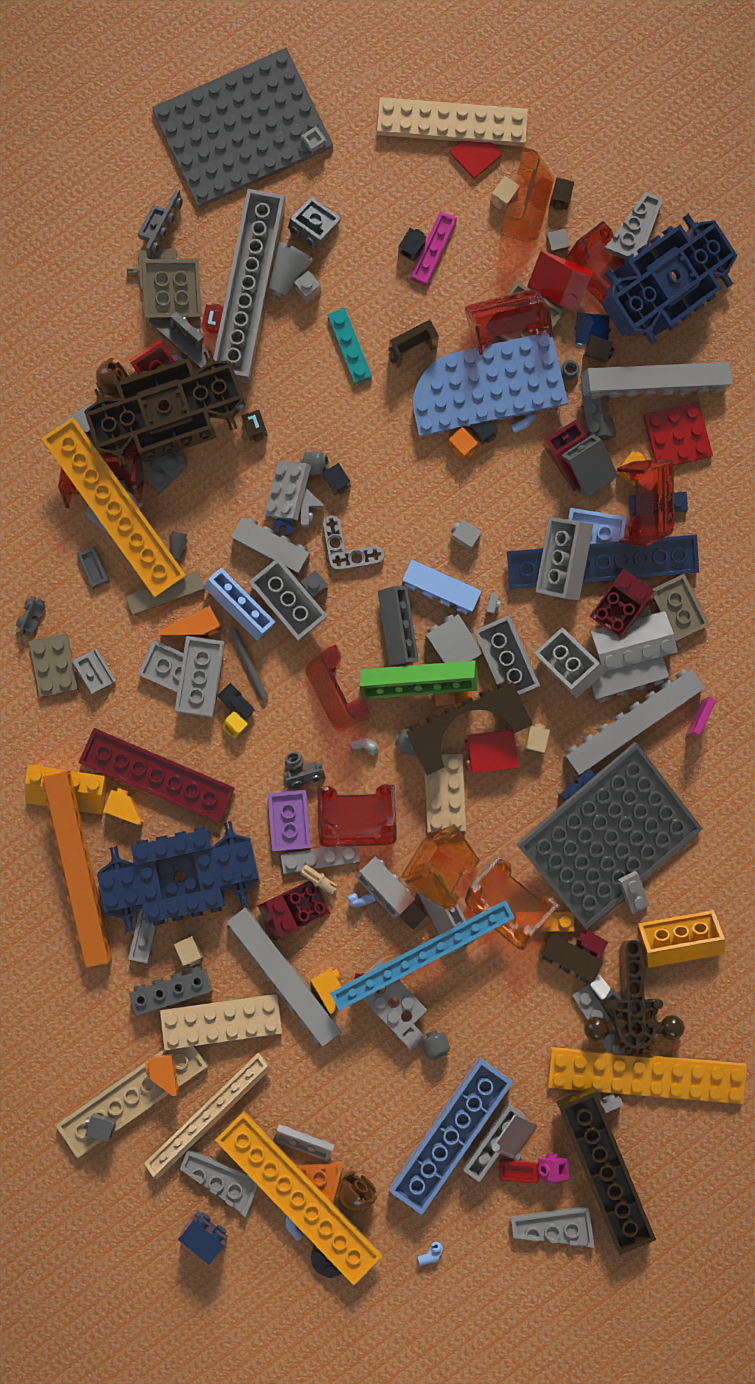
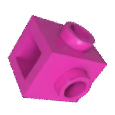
M546 1153L545 1157L538 1158L539 1179H544L546 1183L550 1184L569 1179L568 1158L558 1157L556 1153Z

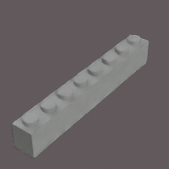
M730 362L588 368L581 374L584 396H591L592 399L601 398L604 395H609V398H615L627 394V397H634L638 394L652 396L656 393L670 395L674 392L688 394L691 391H697V393L701 394L709 390H715L716 393L726 391V388L733 384Z
M692 669L689 671L682 670L675 675L677 677L676 680L673 682L670 680L660 685V691L655 693L653 690L644 696L646 699L640 704L637 701L629 707L630 711L624 715L621 712L613 718L615 722L609 726L605 723L597 729L599 733L594 736L589 734L582 739L583 744L578 747L573 745L566 750L567 755L564 758L577 776L702 691L705 687Z
M247 907L227 921L229 932L233 936L237 935L241 940L239 942L240 946L245 952L249 950L252 954L251 960L257 967H262L265 971L262 974L269 983L273 981L276 985L275 991L281 998H286L289 1002L286 1005L293 1014L296 1012L300 1016V1024L305 1029H310L313 1033L310 1036L317 1045L320 1043L324 1046L341 1033L342 1029Z

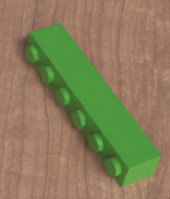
M476 661L361 669L359 687L363 699L477 691L478 670Z

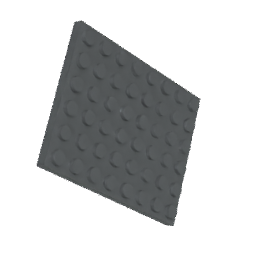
M287 47L152 107L198 208L333 148V143ZM317 126L327 140V144L311 153L302 141L301 136Z
M634 742L516 843V845L587 930L624 898L618 879L636 871L642 882L703 828L640 746Z

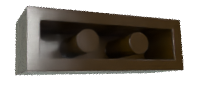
M549 932L539 951L543 955V960L550 964L553 961L560 964L558 968L567 973L570 970L577 974L576 978L585 983L587 980L593 982L603 964V961L551 932Z

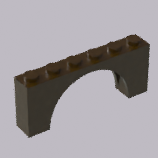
M504 680L496 684L497 688L491 691L489 688L479 692V696L474 699L472 697L461 701L462 705L456 708L454 705L443 710V714L439 716L437 714L431 715L426 718L427 722L422 724L417 722L408 727L409 730L406 731V734L426 775H430L445 767L441 757L442 738L449 724L463 713L472 710L493 712L503 718L514 733L533 725L513 682Z

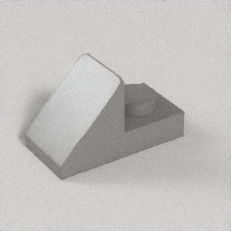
M305 488L301 504L302 528H309V523H313V511L309 510L325 509L324 505L307 488Z

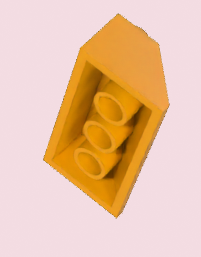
M28 764L25 779L26 803L46 806V799L48 797L42 788L43 776L66 770ZM71 771L79 811L102 815L109 777Z
M714 910L638 923L642 950L648 968L725 954V938Z

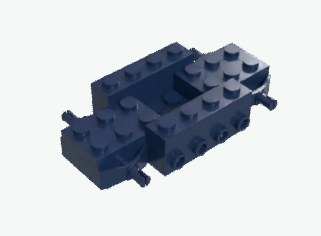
M688 213L682 218L688 226L689 230L685 232L681 224L675 228L670 226L662 232L664 236L660 237V235H657L650 240V246L645 244L636 250L638 253L636 256L632 253L623 260L625 264L615 271L610 269L604 273L611 286L605 296V302L601 305L622 337L624 335H644L652 345L658 341L654 335L667 328L671 331L679 325L678 321L680 319L683 322L692 315L690 313L692 310L696 312L705 306L703 304L704 301L708 303L717 297L716 292L722 289L716 280L717 278L722 279L727 288L734 284L728 273H730L729 270L738 255L715 220L694 222ZM671 272L676 275V280L672 279Z
M228 821V824L224 822L225 837L214 846L211 831L205 829V827L193 829L194 832L187 834L186 831L175 833V836L169 838L165 835L156 837V840L148 842V839L137 841V845L131 846L134 863L122 860L119 857L118 846L110 847L112 859L97 874L104 912L107 915L123 919L126 932L134 931L132 919L141 909L144 910L146 923L153 922V926L165 924V919L172 918L173 922L183 920V915L191 914L192 917L203 915V911L210 910L211 913L222 911V907L226 906L223 889L238 893L241 906L249 905L247 891L260 881L252 839L235 834L232 821ZM177 871L185 873V879L182 882L175 880L174 876Z

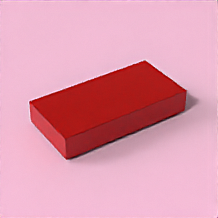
M501 1159L499 1160V1180L538 1184L539 1162Z

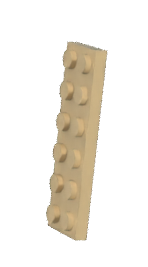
M277 994L160 1010L165 1050L282 1033Z

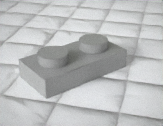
M636 871L618 879L629 911L632 914L650 906L639 874Z

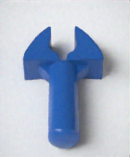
M276 519L275 528L277 534L285 524L287 530L283 536L287 537L293 533L295 527L291 526L292 520L283 519L280 521Z

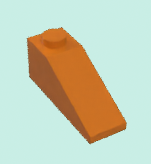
M208 606L158 632L162 637H213L219 633V629L222 627L211 606Z

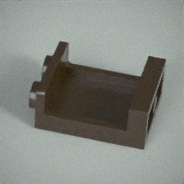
M429 319L389 341L388 357L392 364L395 363L397 367H400L402 353L425 341L430 350L438 347L439 335L431 320Z

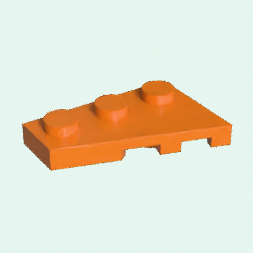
M343 1162L297 1165L333 1203Z

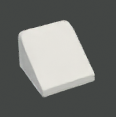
M599 974L596 975L593 982H588L591 989L602 1000L610 991V987Z

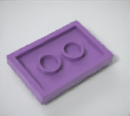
M307 791L268 793L272 851L311 848Z

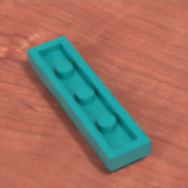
M342 308L327 314L354 385L371 379V372L346 309Z

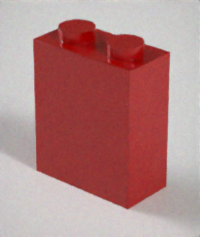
M512 730L467 735V739L464 740L465 751H469V759H466L467 770H471V774L519 768L515 735Z

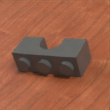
M581 383L588 437L594 434L602 439V441L616 437L613 418H610L605 411V402L610 400L609 395L592 399L591 396H584Z

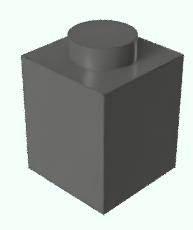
M316 570L301 581V585L313 599H316L328 589V584Z
M94 1113L91 1118L87 1117L84 1129L87 1130L85 1136L109 1142L112 1138L117 1119Z

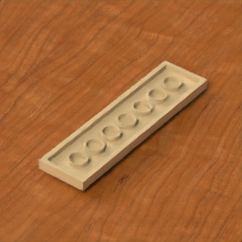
M380 97L377 135L448 141L492 142L498 145L525 147L528 109Z
M196 1046L170 1050L163 1049L154 1055L174 1053L178 1087L208 1067ZM146 1062L55 1125L77 1158L102 1141L85 1136L87 1130L84 1129L87 1117L91 1118L94 1113L117 1119L114 1133L169 1094L150 1080V1074H146Z

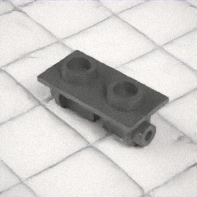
M31 596L30 599L27 598L23 607L25 612L23 616H19L15 625L17 626L16 631L21 632L23 629V634L27 636L34 633L39 622L32 619L33 615L40 618L45 608V601L38 599L36 602L35 596Z
M315 761L305 764L304 772H302L301 767L296 770L287 769V772H284L288 787L298 788L303 784L319 782L321 779L326 778L322 763Z

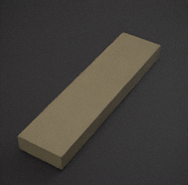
M196 571L187 574L156 597L152 595L149 589L129 595L126 598L132 615H136L205 590L199 572Z

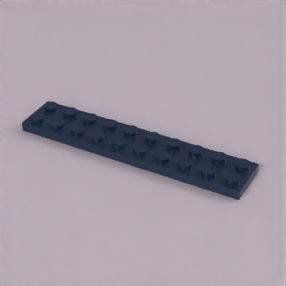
M697 534L592 543L589 546L583 583L616 580L623 569L636 578L699 573ZM543 548L506 551L510 590L534 588L537 586Z

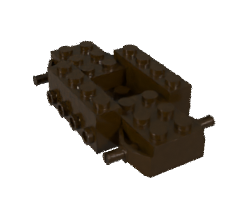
M208 350L209 357L206 351L203 353L206 365L194 372L188 358L178 359L170 365L158 366L150 372L143 371L138 376L132 378L126 377L121 379L120 382L116 383L121 399L106 398L102 388L95 389L97 402L89 406L84 413L98 453L100 455L116 457L119 467L124 468L123 465L125 467L128 466L124 455L134 444H136L138 452L145 463L217 438L210 418L227 420L229 430H233L232 424L234 429H237L234 417L246 404L231 361H215L211 350ZM162 403H169L170 407L166 411H161L160 405Z

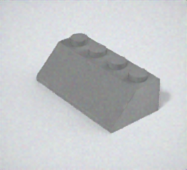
M549 517L535 592L565 599H580L593 524Z
M279 558L275 559L249 581L250 586L299 643L311 634L327 617V614Z
M665 611L638 618L621 639L605 627L590 631L597 661L605 672L678 652L674 633Z
M510 615L474 630L497 684L504 680L513 682L519 696L541 687Z

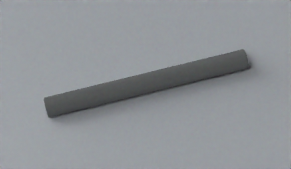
M237 629L229 630L261 700L267 698V692Z

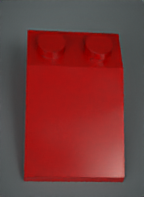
M541 250L527 286L555 303L577 312L593 270Z
M161 339L129 359L137 374L143 371L150 372L158 366L164 365V357H168L172 364L175 362ZM162 403L160 405L161 410L169 407L170 404Z

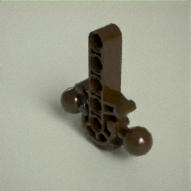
M637 940L624 941L620 946L622 999L606 1000L604 1002V1007L609 1010L613 1020L611 1023H607L601 1017H591L585 1023L584 1032L587 1038L594 1042L602 1041L607 1035H614L616 1039L613 1045H619V1051L625 1050L626 1054L630 1055L632 1052L633 1055L637 1056L639 1052L645 1054L646 1049L652 1050L651 1044H657V1041L654 1039L656 1034H662L668 1040H676L684 1034L685 1026L681 1018L676 1015L666 1016L661 1022H657L654 1019L658 1010L663 1007V1001L660 999H645L642 945ZM629 944H632L634 946V952L632 954L628 952ZM631 963L635 966L633 974L629 972V965ZM632 983L636 986V991L633 994L629 989ZM633 1003L637 1006V1011L634 1014L630 1010V1006ZM617 1011L622 1012L623 1019L618 1018ZM650 1011V1017L645 1018V1012ZM634 1023L638 1027L635 1034L631 1031V1026Z

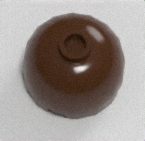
M109 358L97 369L96 386L97 388H102L103 392L111 397H120L116 383L120 382L123 378L129 377V375L119 362L114 363V358Z
M349 1171L338 1185L337 1194L339 1200L346 1210L353 1212L366 1211L377 1199V1196L375 1197L376 1188L364 1175H361L360 1178L355 1175V1171Z

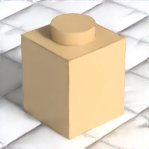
M504 176L492 192L491 201L493 205L498 209L502 208L506 211L518 195L520 186Z
M535 723L534 726H530L524 749L542 754L545 753L550 730L545 729L546 726Z
M194 935L174 944L183 966L188 964L191 967L200 963L199 959L203 957V954Z

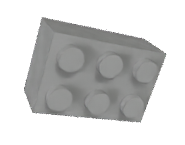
M563 627L534 652L538 661L576 699L605 673L601 664Z

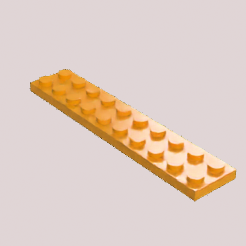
M74 417L41 438L154 597L186 576Z
M551 1047L548 1088L582 1091L592 1086L596 1092L743 1104L747 1065L745 1063L650 1055L635 1056L633 1054H614L611 1052Z
M245 1111L215 1139L224 1151L353 1285L382 1257V1254Z

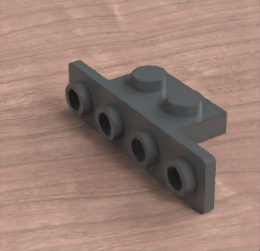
M175 190L166 209L153 205L138 232V238L148 242L145 248L148 259H152L154 254L158 253L162 239H165L167 236L168 227L170 224H173L177 210H180L182 207L183 199L181 198L180 190Z
M175 312L171 318L149 319L148 323L199 369L206 365L203 353L206 351L208 357L209 354L202 346L204 336L199 329L190 325L184 316H180Z

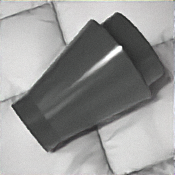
M172 531V535H169V552L174 559L180 560L188 541L186 539L187 534Z

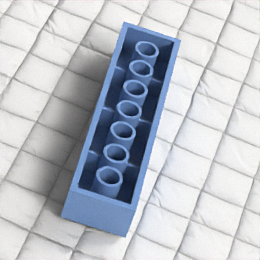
M479 1056L390 1184L389 1192L422 1215L512 1085L513 1081L511 1078Z

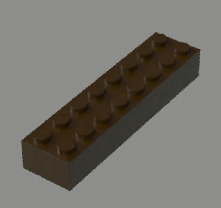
M591 1086L556 1101L619 1255L655 1241L656 1238L594 1088Z

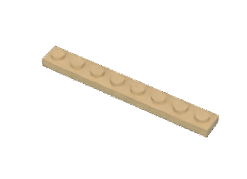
M257 1053L144 1163L153 1178L158 1179L272 1069L261 1054Z

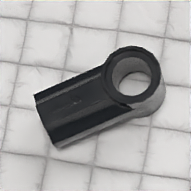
M230 682L217 697L228 708L230 707L242 719L246 720L253 714L255 709Z

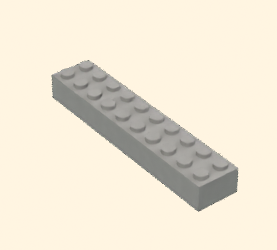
M247 189L213 357L215 361H231L237 381L246 383L251 381L269 283L286 206L284 195Z

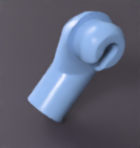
M534 413L525 414L524 419L512 424L511 427L514 433L532 424L536 419V415Z
M353 893L347 898L351 907L365 906L376 901L370 893L361 897Z
M286 1215V1229L297 1241L300 1240L304 1233Z
M433 1242L427 1254L418 1256L419 1265L437 1262L443 1251L442 1245L439 1242Z

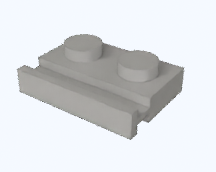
M97 648L72 661V665L91 695L116 682Z

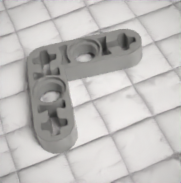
M332 515L325 518L323 526L329 562L334 570L341 571L377 565L383 561L384 552L378 546L345 551L340 520ZM330 520H333L334 523H337V525L334 526L335 533L339 532V534H332L328 536V533L331 534V528L330 526H327V524L330 523ZM331 539H339L341 542L340 546L332 548L330 546ZM373 551L381 554V556H378V560L370 557L368 558L369 562H365L364 552H367V556L373 555ZM356 553L362 556V561L358 564L353 563L351 557ZM345 555H349L348 561L350 565H346V561L341 562V566H337L336 563H333V561H336V557H339L340 560L346 559Z

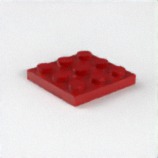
M699 401L643 415L655 464L661 469L713 456Z

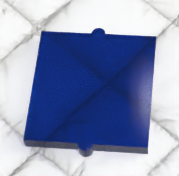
M577 313L576 326L574 327L576 331L575 344L587 345L591 335L608 340L611 331L609 328L610 317L603 314Z

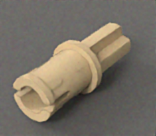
M308 865L302 868L301 875L313 882L315 887L318 886L329 895L333 894L336 890L337 884L327 879L323 873L319 874Z

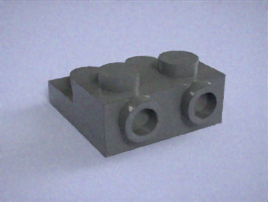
M310 197L290 218L288 229L292 236L301 237L308 247L319 249L328 239L333 229L340 223L341 217Z
M171 453L145 463L140 458L133 465L159 494L187 469L184 464L186 460L179 453L176 455Z

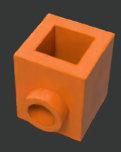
M462 427L449 438L448 445L452 448L451 452L457 458L461 457L464 460L466 457L471 458L477 452L478 442Z

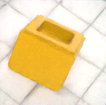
M233 712L225 719L221 727L233 739H236L247 726V722L236 712Z

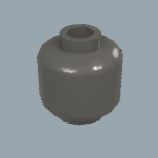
M322 451L306 452L303 455V459L300 460V463L311 465L309 476L323 475L322 472L329 469L328 456L324 455Z
M403 729L400 734L396 735L395 745L398 746L400 753L416 755L406 734V731L409 729Z
M437 1030L426 1033L427 1038L422 1040L426 1056L433 1058V1061L448 1056L447 1052L450 1051V1045L446 1034L443 1032L438 1033Z

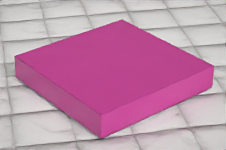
M708 697L701 700L686 735L694 737L702 733L716 703V699Z

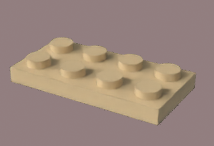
M462 754L441 755L445 767L430 775L425 774L427 832L466 831Z

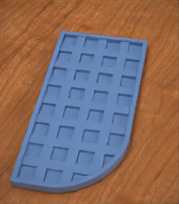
M551 331L447 354L436 360L426 369L418 381L413 398V411L419 438L457 430L462 427H470L472 424L487 421L493 422L568 405Z

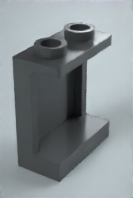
M594 434L562 454L564 461L570 465L579 483V491L587 497L595 494L600 488L610 484L618 477L602 439Z

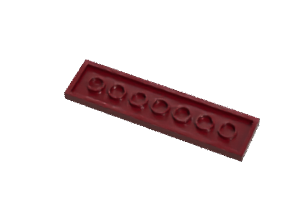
M93 728L78 762L218 823H221L235 791L233 786L96 728Z

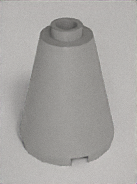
M280 241L269 283V288L272 289L270 293L279 298L281 295L286 296L294 286V282L303 275L314 259L309 258V255L293 246L289 248L286 246V243Z

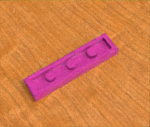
M442 211L439 212L410 276L411 280L424 286L428 285L457 222L456 217Z

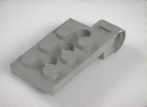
M379 960L366 973L383 965L382 960ZM400 980L385 986L382 993L374 992L363 998L410 1050L425 1037L414 1023L427 1009ZM393 996L397 997L398 1004L395 1007H389L388 999ZM404 1011H410L411 1018L407 1022L401 1019V1014Z

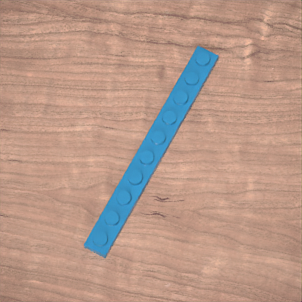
M506 900L333 990L330 994L340 1011L507 923L515 917Z

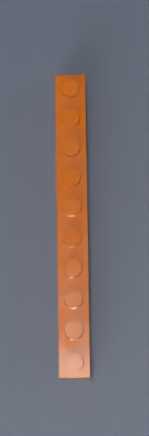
M66 770L43 776L42 788L47 793L46 806L52 815L50 824L51 828L55 830V846L59 849L61 855L59 856V864L65 873L63 875V882L65 887L68 886L69 894L67 895L68 904L72 905V922L74 925L76 924L78 931L76 932L77 943L81 944L80 958L82 962H85V967L109 963L112 955L71 771Z

